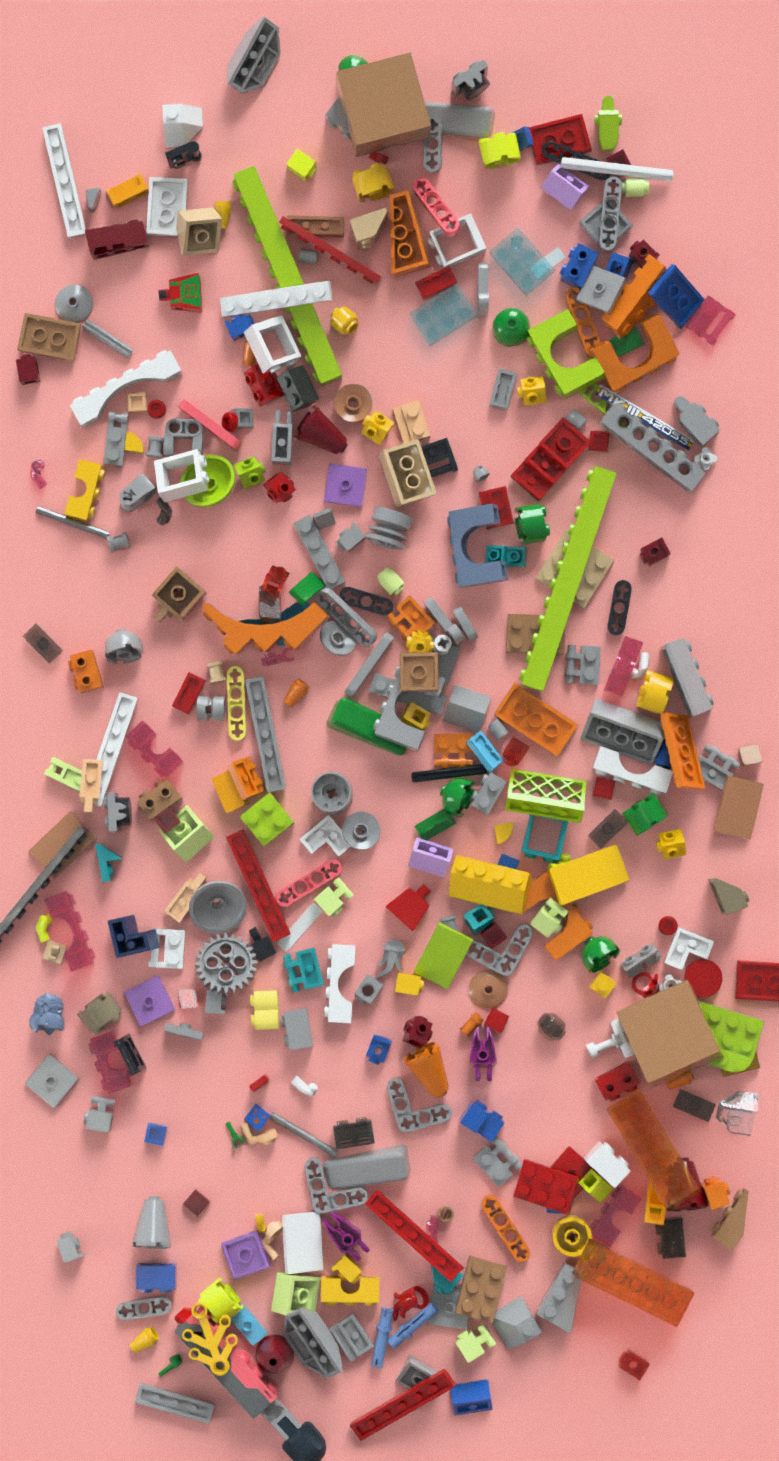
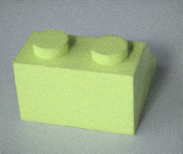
M188 805L176 814L181 823L165 834L161 828L158 830L172 849L185 862L189 861L215 838Z
M277 1272L271 1311L286 1315L299 1308L315 1312L321 1277Z

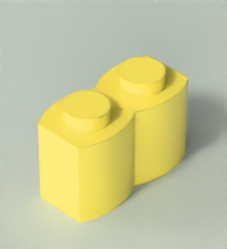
M278 990L254 991V995H250V1004L255 1010V1015H251V1025L255 1026V1030L279 1029Z

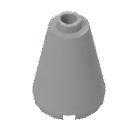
M149 1196L148 1199L144 1200L132 1247L141 1248V1246H144L148 1249L171 1248L164 1201L160 1200V1196Z

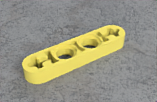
M233 666L227 671L229 736L235 741H241L246 736L245 680L243 670L238 666ZM234 670L241 673V676L237 677V683L242 682V686L234 685L230 687V683H234V678L230 677ZM233 689L241 690L242 695L237 700L231 697ZM234 708L242 710V716L238 719L232 717L231 713ZM243 720V725L239 724V729L243 730V734L236 738V735L232 734V731L236 730V724L232 725L231 721L239 722Z

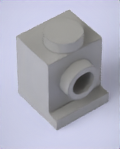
M354 522L351 523L352 528L350 530L346 528L339 534L340 538L336 545L342 552L346 550L349 553L366 539Z
M216 988L212 992H210V989H207L205 1013L225 1014L226 1009H222V1006H226V995L223 994V990L218 995Z
M71 1231L60 1234V1238L56 1242L64 1263L82 1257L85 1254L83 1250L79 1251V1248H81L78 1237L74 1238Z

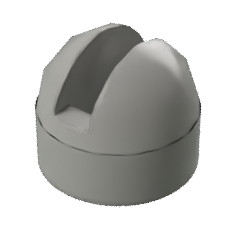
M478 466L473 470V476L477 482L485 480L490 475L483 466Z

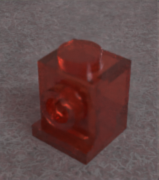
M272 565L261 589L279 597L290 573L284 567ZM269 582L278 584V588L270 585Z
M630 1349L627 1352L623 1351L618 1359L619 1367L638 1380H641L650 1365L647 1359ZM632 1361L637 1363L634 1368L629 1366Z

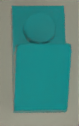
M95 844L102 882L112 881L111 877L114 876L113 866L109 865L108 862L123 858L104 845Z

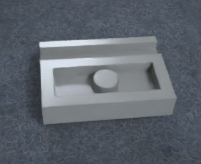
M354 1313L330 1327V1331L350 1362L374 1347L373 1342Z

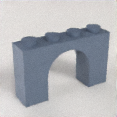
M487 504L448 511L447 523L452 533L450 535V543L454 548L452 559L457 569L455 580L459 587L467 588L508 581L505 561L477 564L469 557L467 552V540L474 530L480 527L500 524L498 505Z

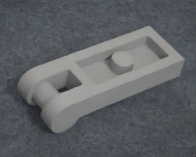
M109 411L104 465L123 467L129 419L128 413L120 415ZM115 422H121V428L114 427Z

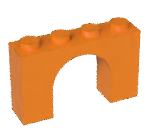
M655 313L639 322L650 345L649 354L642 364L635 367L623 365L619 361L610 341L605 340L589 349L593 358H597L605 372L604 380L609 390L619 392L627 387L626 384L629 382H638L643 379L642 375L648 372L652 374L660 369V365L664 363L668 365L677 360L676 357L680 353L659 313Z
M547 871L532 881L523 913L539 901L549 899L550 897L559 902ZM571 903L562 905L569 911L566 915V925L558 935L544 944L555 961L593 934L591 931L593 926L587 918L585 920L581 918L579 914L582 912L575 903L573 905Z

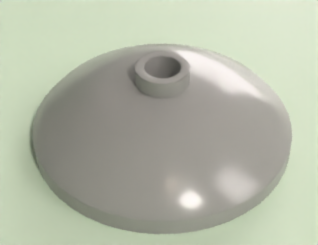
M213 881L202 885L194 892L189 903V913L192 921L197 927L209 933H224L236 928L243 921L247 911V902L243 892L236 885L225 881Z

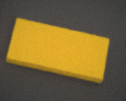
M617 844L547 869L560 906L630 880Z

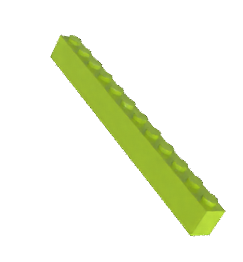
M255 166L234 173L235 180L232 181L235 191H240L241 193L240 203L243 209L247 208L249 213L246 216L250 226L254 225L256 229L254 233L255 239L264 248L261 250L265 261L269 260L271 265L268 268L272 279L275 277L277 279L276 289L304 285ZM313 304L285 308L286 313L290 312L293 319L290 322L294 331L298 330L300 337L297 339L301 348L305 347L307 351L305 355L306 361L309 366L313 365L315 371L312 372L315 382H320L322 387L342 379V373Z
M595 466L593 470L589 469L586 478L589 484L587 488L583 487L580 496L583 499L582 505H577L574 517H577L575 524L571 523L568 535H571L569 543L565 542L562 553H565L563 561H558L555 570L559 572L557 579H552L549 588L552 589L551 596L546 597L543 605L546 608L545 614H540L537 623L540 626L539 632H534L531 641L534 644L533 650H528L525 662H528L526 670L522 669L519 676L522 686L540 692L544 691L617 474L616 472Z

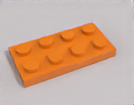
M515 682L493 714L556 757H558L578 726L577 723Z
M667 712L661 714V726L666 738L665 743L668 748L676 787L678 789L696 791L705 789L689 716Z

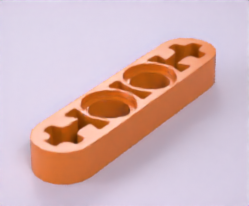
M571 287L566 292L565 299L570 313L577 324V332L585 354L592 359L593 356L589 352V349H591L590 342L586 344L585 341L595 338L596 340H593L594 347L600 344L601 341L588 306L583 304L572 308V306H575V301L569 298L571 292L579 294L580 289ZM578 309H583L586 312V317L578 319L575 316V312ZM584 327L592 329L593 333L590 337H585L582 334Z
M492 1194L484 1196L481 1203L482 1208L509 1251L517 1261H527L530 1257L529 1247L496 1196ZM487 1199L495 1200V1209L497 1210L499 1207L501 1209L495 1212L493 1216L490 1215V1213H493L491 1207H485ZM497 1215H504L506 1217L504 1225L496 1224L495 1218ZM509 1231H513L517 1235L513 1242H509L505 1238L506 1233ZM519 1240H521L522 1242L519 1244L520 1248L522 1250H527L525 1252V1257L523 1258L521 1255H516L518 1254V1250L516 1247H514L513 1249L510 1247L516 1245L519 1242Z

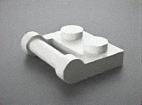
M156 929L158 941L160 940V935H165L164 962L158 961L159 948L151 950V961H149L148 967L183 969L186 930Z

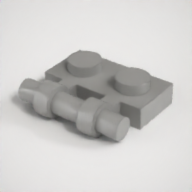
M568 645V652H566L565 657L567 658V669H565L564 674L566 675V683H574V676H579V684L599 685L601 647L582 645L581 653H575L576 645ZM575 659H580V670H574Z
M706 744L703 750L709 753L708 758L702 755L699 756L703 780L723 791L726 775H734L727 770L730 766L737 770L740 763L735 761L731 755L727 756L720 752L716 746L712 747ZM714 758L724 762V765L720 767L713 762Z
M496 1136L492 1141L496 1147L491 1150L486 1145L473 1159L494 1183L500 1187L513 1175L508 1168L513 1165L519 1170L523 1164L518 1160L519 1157L506 1147L507 1144ZM501 1152L508 1160L503 1163L497 1157L498 1153Z

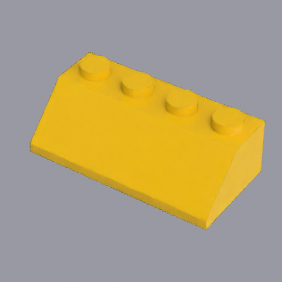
M456 855L450 874L448 896L523 915L533 878L528 872Z

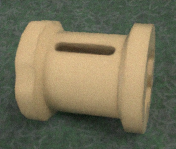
M223 661L206 665L210 672V684L227 680L223 674Z

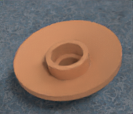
M348 384L337 392L334 400L335 410L346 421H361L369 415L372 409V397L365 387L358 384ZM356 401L357 406L351 407L350 402Z
M493 970L478 972L472 978L469 985L471 999L482 1008L497 1007L505 1000L507 995V983L504 977ZM491 986L492 992L486 993L485 987Z

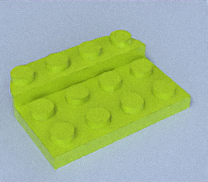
M699 1001L705 1020L713 1031L724 1057L707 1065L730 1072H740L748 1068L753 1061L765 1021Z

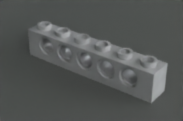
M614 403L611 405L598 424L688 493L692 492L705 475V472L702 470L703 467L695 461L692 463L688 460V455L683 451L675 450L669 440L665 438L662 440L658 437L656 430L651 427H645L639 417L636 415L632 417L628 414L627 408L622 404L618 403L617 405ZM620 418L627 421L626 428L619 426L618 421ZM635 430L641 431V440L634 438ZM651 441L657 444L655 452L649 449ZM665 453H669L672 456L671 463L665 462ZM680 465L687 467L686 475H682L679 472Z

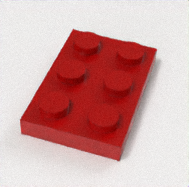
M524 1159L513 1197L569 1215L580 1177Z

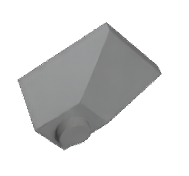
M519 1296L495 1312L493 1325L507 1349L526 1343L542 1333L522 1296Z

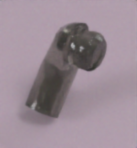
M160 497L156 500L161 509L157 522L159 525H165L171 519L172 508L168 502H164Z

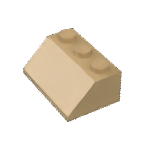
M419 440L385 449L378 455L396 509L417 503L437 494Z

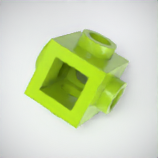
M255 456L234 464L244 489L265 481L263 473L266 472L262 461L258 463Z

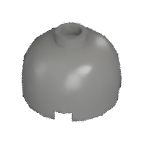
M125 629L116 630L105 642V658L110 663L117 664V660H123V664L142 657L143 646L141 640L133 632Z

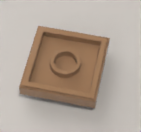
M438 652L400 653V692H439Z

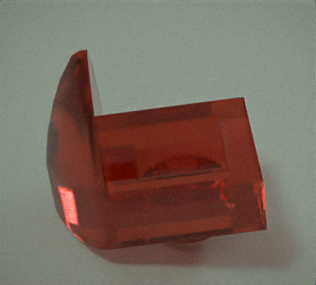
M513 736L502 752L504 763L511 767L517 766L528 751L529 746Z

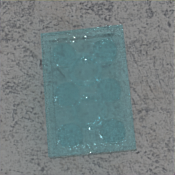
M516 228L489 251L492 258L526 296L555 272L551 264L519 228Z
M458 283L409 313V316L429 347L478 316Z

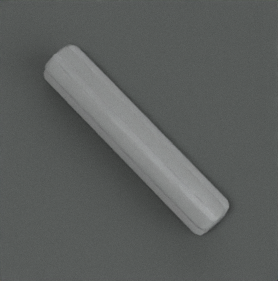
M90 320L85 321L83 324L84 330L126 358L132 355L133 349Z

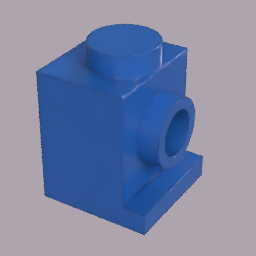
M612 252L606 271L627 279L631 266L635 261Z
M242 314L232 318L230 323L228 320L224 321L233 342L244 337V332L251 325L255 324L251 315L242 316Z
M374 1033L366 1056L369 1057L368 1061L377 1065L380 1062L384 1063L392 1040ZM376 1047L382 1049L380 1054L375 1053L374 1049Z

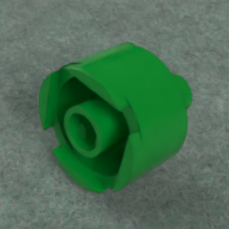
M538 503L516 507L515 513L518 512V517L515 518L518 538H523L521 545L546 541L547 536L550 535L549 525L545 524V506H540Z
M654 792L645 797L644 800H639L622 813L636 836L647 831L668 816Z

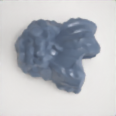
M44 993V995L36 999L33 1009L34 1013L29 1019V1026L34 1032L37 1033L38 1030H44L48 1035H51L55 1029L59 1031L64 1030V1018L62 1016L64 1004L62 999L50 993Z

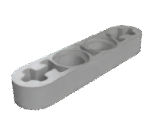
M618 177L608 178L604 185L599 247L605 252L612 251L617 243L622 182ZM611 182H615V185L618 186L614 190V195H618V197L613 195L606 196V194H611V187L608 186L611 185ZM614 200L617 207L610 210L606 207V202ZM612 219L615 222V226L611 229L606 228L604 221ZM614 232V235L610 234V242H613V244L606 247V244L602 241L606 240L607 233Z
M323 588L317 593V603L360 644L370 646L376 641L377 634L375 630L333 590ZM336 606L343 610L342 615L336 611ZM351 619L357 623V628L351 626Z
M388 632L384 634L344 691L345 694L351 698L355 695L393 641L394 636Z

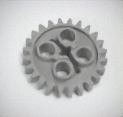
M227 933L224 934V938L217 934V940L209 937L210 944L203 942L205 949L199 948L198 952L201 955L195 956L196 960H198V962H195V967L198 968L196 975H200L199 982L204 981V987L210 985V992L216 988L218 995L222 990H224L225 995H228L229 990L235 994L236 988L243 991L242 985L249 986L247 979L254 980V976L251 973L257 972V969L254 968L257 966V961L254 960L256 954L252 953L253 947L247 948L248 941L241 943L242 937L240 936L236 940L234 934L231 935V938H228ZM223 948H228L231 950V952L228 954H223L221 950ZM211 961H215L217 963V966L212 968L209 967L207 964ZM243 961L245 964L242 967H237L235 962ZM224 974H229L231 978L229 980H223L221 976Z

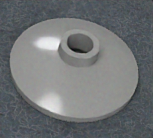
M80 285L65 286L58 292L55 299V309L58 315L65 321H83L90 315L93 308L91 294ZM75 299L77 302L75 305H70V300Z
M329 621L321 628V643L330 653L344 656L351 653L355 648L356 639L337 621Z
M359 811L352 813L345 819L342 826V834L348 845L355 849L364 850L372 847L378 841L380 826L373 815ZM357 829H362L363 834L359 835Z

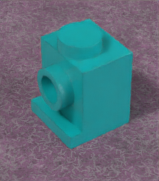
M478 905L464 914V922L473 935L476 936L480 931L494 923L493 917L495 915L490 907L486 908L484 905ZM479 918L484 919V920H482L481 922H478V921H477V919H479Z

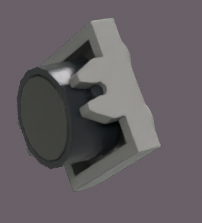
M485 60L481 62L475 61L469 66L467 71L464 73L460 71L454 75L451 91L455 97L463 93L467 100H471L490 86V82L486 78L488 65Z
M116 792L107 793V797H104V808L108 809V816H105L106 828H109L110 832L121 831L120 826H131L132 808L130 797H119Z

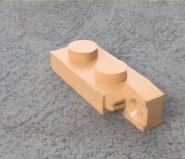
M83 759L80 803H85L84 813L92 814L93 804H98L103 760Z
M199 873L195 880L190 878L186 881L164 910V913L180 923L189 911L192 895L201 887L207 877Z

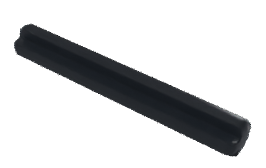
M483 764L418 771L412 772L411 778L412 782L482 775L487 773V769Z

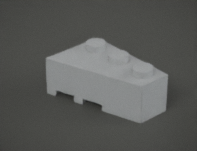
M564 1260L536 1309V1313L571 1334L583 1273L581 1269Z

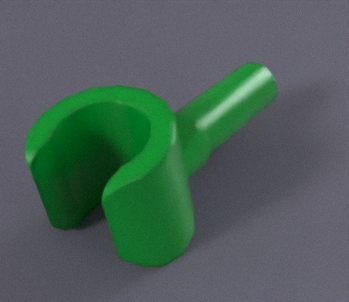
M227 1122L226 1126L233 1138V1146L238 1148L235 1144L237 1139L241 1140L244 1145L243 1137L237 1135L231 1123Z
M179 1354L169 1358L171 1364L158 1373L160 1377L168 1371L177 1368L182 1363Z

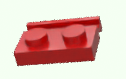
M506 486L479 492L481 505H498L500 524L486 526L487 530L514 524Z

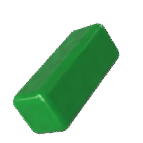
M345 697L335 702L326 722L330 729L398 756L404 755L407 750L406 747L375 736L373 726L376 719L380 720L382 714Z

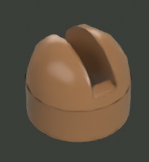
M442 1206L439 1208L437 1215L441 1221L449 1222L453 1219L454 1212L450 1207ZM444 1209H446V1212H445V1214H444V1218H442Z

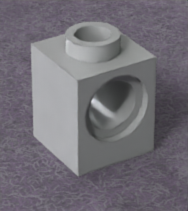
M367 974L354 993L357 995L356 999L364 1005L367 1002L371 1004L384 984ZM366 985H370L374 989L373 994L370 996H366L362 992L363 987Z

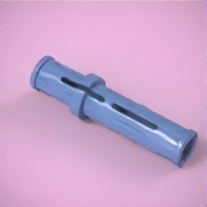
M430 1302L428 1306L408 1323L402 1324L399 1327L400 1329L388 1338L389 1344L396 1349L407 1338L410 1339L416 1330L439 1312L438 1308Z
M381 1307L380 1321L376 1326L378 1331L371 1366L375 1367L377 1365V1368H383L388 1335L392 1329L390 1324L394 1310L391 1308L387 1310V1307Z

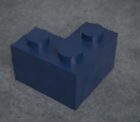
M134 915L108 920L116 958L160 948L156 929L138 933Z

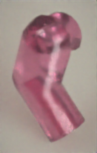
M42 460L34 461L31 464L30 477L39 489L47 485L41 476V471L45 467V463Z

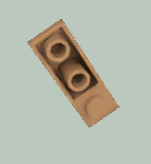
M745 1188L742 1191L738 1190L733 1197L734 1203L731 1207L728 1205L722 1213L723 1219L720 1223L717 1221L711 1229L713 1232L711 1236L731 1251L734 1250L744 1234L749 1192Z

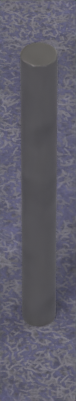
M40 506L37 507L35 512L107 539L110 533Z
M274 1112L271 1114L269 1119L332 1157L336 1158L339 1151L278 1114Z

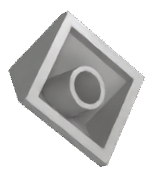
M455 685L443 722L476 733L479 732L491 697Z
M409 1355L395 1381L410 1389L439 1371L416 1357Z

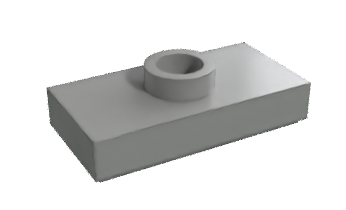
M499 368L489 406L508 410L517 373Z
M169 1023L165 1024L164 1031L197 1040H202L204 1036L203 1031L191 1029L192 1025L180 1023V1026Z

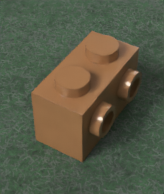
M161 779L154 784L155 789L150 792L146 790L139 795L140 799L137 803L150 820H153L155 816L166 808L173 806L182 799V796L169 779L166 781Z

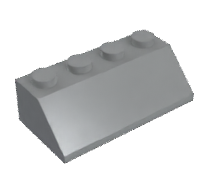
M681 638L664 644L661 647L689 718L713 709L711 706L714 704L710 694H706L704 687H707L703 676H699L697 671L699 669L696 658L692 659L690 654L692 647L689 641Z
M595 698L580 739L652 765L665 734L660 721Z

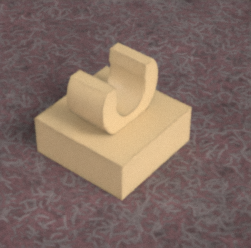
M48 940L43 959L61 965L68 946Z

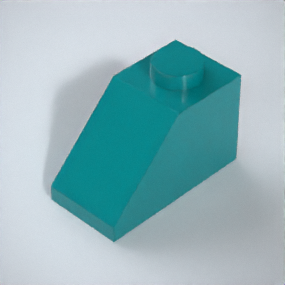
M431 1265L434 1289L441 1295L446 1294L448 1296L464 1275L459 1273L450 1282Z

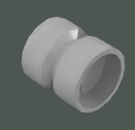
M198 696L197 721H208L210 718L213 721H225V697L214 696L213 699H210L209 696ZM207 706H211V712L207 711Z

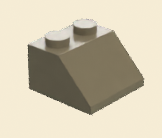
M717 878L708 879L722 915H729L748 907L747 902H749L746 891H742L741 888Z

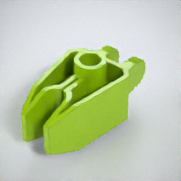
M611 95L603 98L602 111H599L594 116V124L598 126V141L602 151L615 149L619 139V126L622 125V114H619L618 110H614V98Z

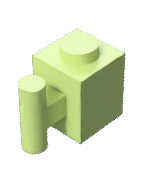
M339 877L333 882L337 887L334 892L328 886L314 898L328 916L331 914L336 916L343 910L341 906L344 903L339 898L342 894L347 899L354 895Z
M550 897L534 916L530 925L549 938L552 933L556 934L562 927L560 922L569 911Z
M484 1324L477 1327L480 1335L477 1337L472 1330L469 1332L464 1330L457 1335L456 1344L468 1363L485 1353L481 1344L486 1342L489 1348L496 1344Z

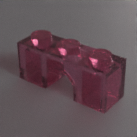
M624 636L603 691L620 698L623 696L643 642Z
M142 720L126 736L129 739L127 743L134 750L138 748L143 753L141 757L148 764L152 762L156 766L154 770L161 777L165 775L168 778L184 761L170 747L162 754H155L151 750V741L157 734Z
M114 1030L90 1039L91 1043H88L91 1053H95L97 1059L95 1061L96 1069L103 1076L101 1080L104 1091H108V1094L132 1086L126 1067L114 1069L108 1063L109 1054L118 1050V1047H115L113 1044L117 1040Z
M623 1184L613 1189L610 1195L612 1199L609 1203H604L600 1210L602 1214L598 1220L595 1218L589 1227L592 1236L609 1247L612 1246L621 1232L618 1227L612 1224L613 1214L616 1211L624 1210L632 1215L642 1200L641 1196Z

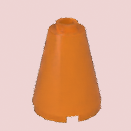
M434 1042L426 1043L421 1048H415L416 1052L411 1055L409 1052L403 1059L407 1067L431 1096H436L437 1098L445 1096L449 1085L439 1044Z

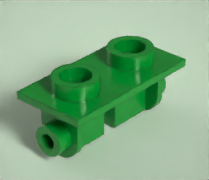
M444 808L414 827L421 839L429 840L455 825L456 821L453 815Z

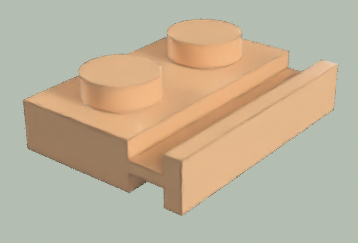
M419 400L393 408L404 444L430 437Z

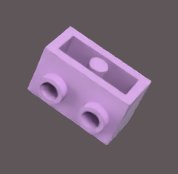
M560 164L550 172L541 186L549 196H553L570 210L579 203L589 187L567 169H562Z
M416 838L408 866L445 877L453 849Z

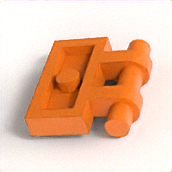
M410 595L396 607L400 613L397 617L392 612L386 616L390 621V625L402 634L401 637L404 641L407 640L408 636L411 637L412 631L423 630L427 632L435 624L431 617ZM404 618L412 626L408 630L401 623Z
M472 733L434 734V753H442V759H434V767L442 766V768H448V766L465 767L473 765V758H465V753H473L466 743L472 737ZM448 753H459V758L448 759Z
M249 756L227 764L242 800L265 791L262 786L263 781L261 778L259 779L255 770L256 765L252 763Z

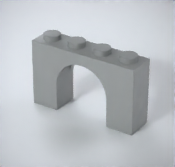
M398 666L394 674L397 677L396 681L389 686L387 694L390 696L387 702H383L380 709L382 716L380 720L376 719L373 730H375V736L419 752L425 732L404 724L399 720L395 712L397 701L402 695L407 693L400 692V666ZM439 676V692L422 693L440 699L446 684V678Z

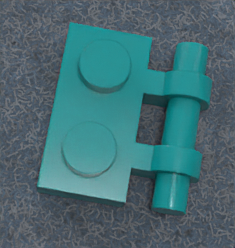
M314 947L296 952L297 960L292 961L290 954L283 955V966L287 970L289 978L287 982L291 986L292 993L300 991L298 983L303 982L305 990L324 985ZM295 966H299L301 977L296 978Z

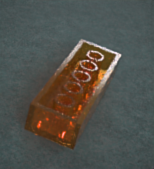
M640 1089L606 1108L668 1212L701 1193L700 1188Z
M589 1238L572 1271L578 1279L675 1327H678L695 1294L689 1287Z

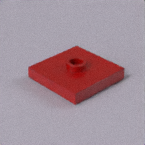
M570 1146L550 1166L551 1168L580 1177L579 1182L590 1169L598 1173ZM579 1182L574 1199L584 1189Z

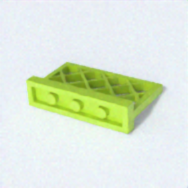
M511 768L505 810L581 823L585 806L587 781ZM514 776L522 777L524 780L518 782ZM536 779L541 780L543 784L537 786L533 781ZM560 783L562 787L556 789L552 784ZM529 784L533 789L526 791L522 786ZM578 786L582 787V789L575 792L571 787ZM548 787L552 792L546 795L541 789ZM518 789L522 794L512 793V791ZM565 790L571 794L566 798L561 794ZM537 792L541 797L531 795ZM556 795L561 801L550 798ZM576 799L580 804L571 803L569 801Z

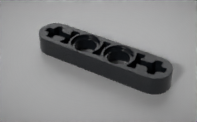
M551 141L543 144L541 148L543 157L561 164L562 156L565 152H570L575 159L599 161ZM552 145L553 150L557 152L561 148L562 151L559 154V159H555L557 155L553 153L548 156L545 148ZM578 171L598 180H607L611 176V174L600 177V173L593 172L591 174L587 171Z

